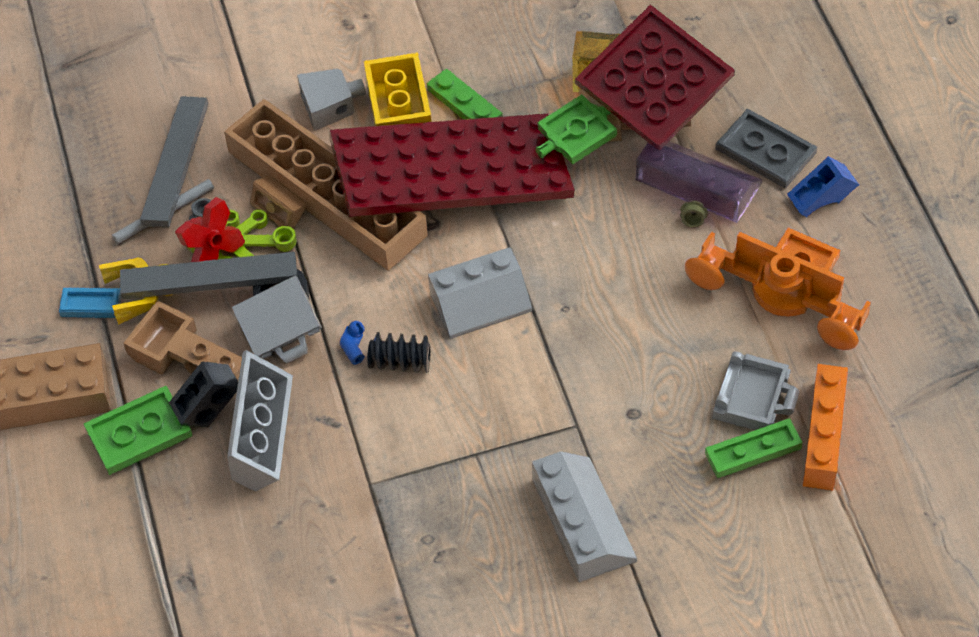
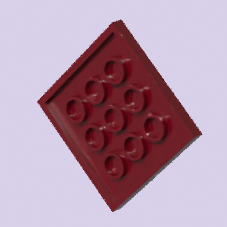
M650 4L575 78V84L660 151L735 75V69Z

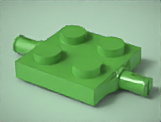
M581 94L538 122V130L548 139V141L535 148L538 156L540 155V158H543L548 153L556 150L573 165L617 136V129L607 118V115L611 112L603 106L599 107L591 103Z

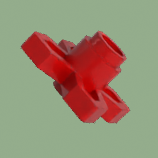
M215 197L204 206L203 217L186 221L175 231L182 245L188 248H195L191 262L218 260L219 249L234 253L245 243L239 229L233 226H226L230 210L226 202L218 197Z

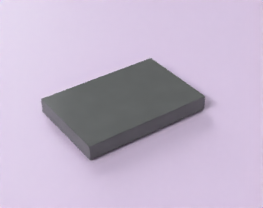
M748 108L718 140L715 148L717 151L785 189L817 153V146Z

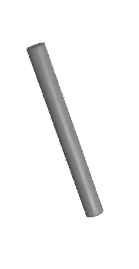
M207 179L181 194L175 211L214 189L212 182ZM140 219L112 234V237L117 244H120L149 226H142Z

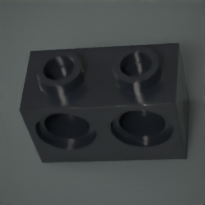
M201 361L170 400L169 404L181 425L209 427L237 393L238 380L228 364Z

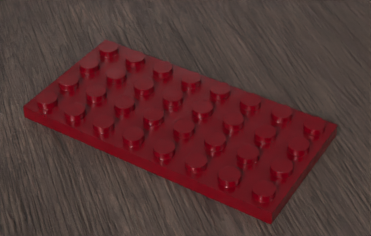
M548 113L330 129L329 139L349 217L574 198L575 188L564 157L560 152L553 150L543 158H540V155L538 156L535 150L536 147L548 141L538 130V122L549 116Z

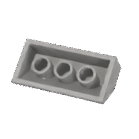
M246 350L242 354L227 459L231 479L256 492L278 481L280 477L293 375Z
M558 452L532 461L534 485L578 582L637 562L633 548L590 457Z

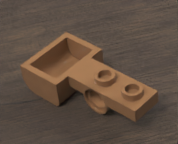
M160 301L154 304L123 343L127 354L134 361L159 374H163L175 359L181 362L190 374L193 373L201 361L228 364L235 377L239 378L242 357L196 335L197 329L194 318Z

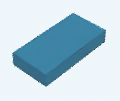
M63 288L59 307L60 317L116 318L112 305L121 304L120 288Z

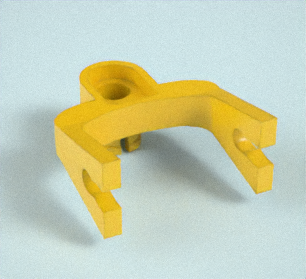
M139 257L99 265L105 284L120 278V270L148 267L147 263ZM158 296L144 297L142 300L112 305L118 325L149 311L158 301Z

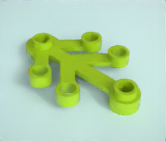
M230 210L229 218L235 219L227 221L226 226H233L239 229L245 240V243L233 253L237 257L254 256L245 247L275 246L282 252H289L295 247L297 242L294 229L289 226L276 228L273 235H246L254 228L263 229L267 226L268 218L265 211H253L250 217L240 224L238 212ZM187 247L189 251L194 253L195 248ZM219 251L218 259L232 258L230 256H224Z

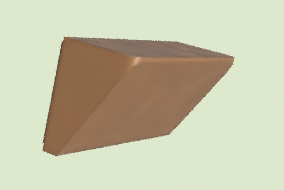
M269 175L253 183L250 204L257 210L265 211L267 217L278 226H289L294 229L304 213L307 203Z

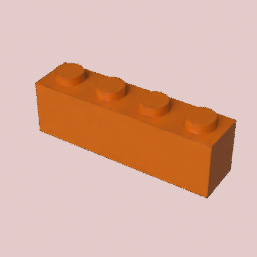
M825 364L817 365L802 487L834 490L848 367Z

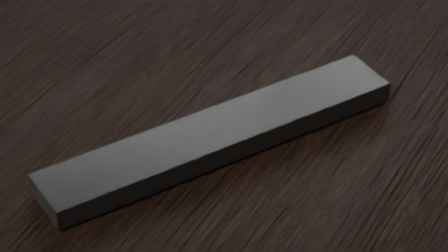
M180 97L140 218L142 226L170 227L209 105L207 97Z
M295 252L122 269L120 270V293L122 299L281 283L293 276L298 277Z

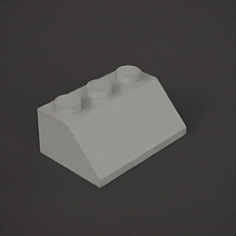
M511 247L428 274L431 298L450 339L532 312L522 271Z

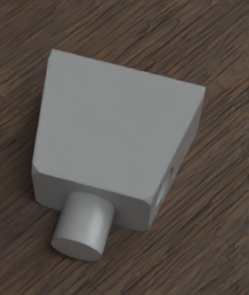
M340 69L297 75L299 91L314 130L354 113L352 98L366 95L362 79L346 82Z

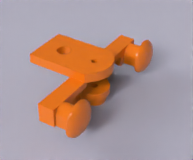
M788 227L776 247L739 232L736 249L733 253H730L714 245L715 233L711 232L703 243L698 258H690L685 263V272L689 279L703 289H720L724 285V277L720 272L723 269L752 282V291L756 301L762 308L772 314L786 317L804 314L810 308L830 317L821 319L817 324V330L822 340L831 347L839 350H852L859 343L854 329L860 331L869 316L871 302L866 301L862 310L841 302L844 277L831 272L840 257L841 250Z

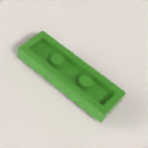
M447 68L426 83L427 90L463 120L503 117V113Z
M789 418L706 447L705 456L718 479L802 449L803 442Z

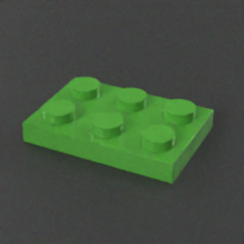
M163 386L83 423L109 475L192 437L190 427L180 424L169 404L173 397L167 386Z

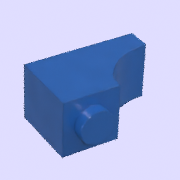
M828 156L787 195L800 214L807 217L824 205L834 202L839 204L859 183L845 164Z

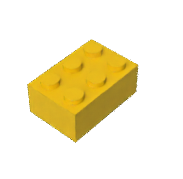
M418 52L364 61L366 84L375 126L432 122Z

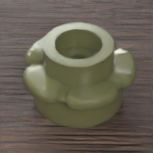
M698 201L686 202L680 208L682 222L688 227L701 226L704 219L708 216L707 208H704L703 204Z

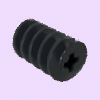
M376 332L374 339L370 340L367 354L369 369H372L376 362L378 369L383 370L388 362L391 371H395L400 363L403 372H407L411 364L415 373H419L423 365L425 372H429L431 345L427 335L423 336L421 343H417L415 334H412L409 342H405L403 333H400L396 342L393 340L392 333L390 332L385 341L382 340L380 332Z

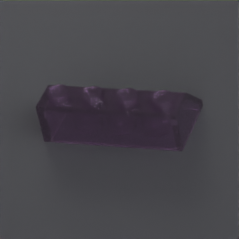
M671 141L660 151L650 143H647L636 160L637 181L686 202H701L708 211L738 223L763 182L758 177Z

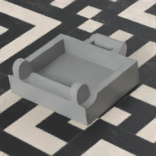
M296 276L232 307L253 353L262 359L272 356V352L275 351L287 364L307 354L305 336H312L320 332L319 329L322 328ZM299 340V345L283 352L282 347Z
M733 352L715 402L713 419L757 430L774 424L776 414L791 415L794 412L800 392L795 386L787 383L791 372L788 369L789 365L749 354L743 355L740 352ZM782 392L787 393L783 405L778 404Z

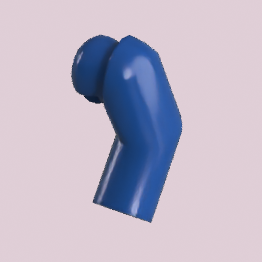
M352 321L345 328L340 339V346L353 365L361 363L365 358L358 347L365 331L364 325L359 321Z

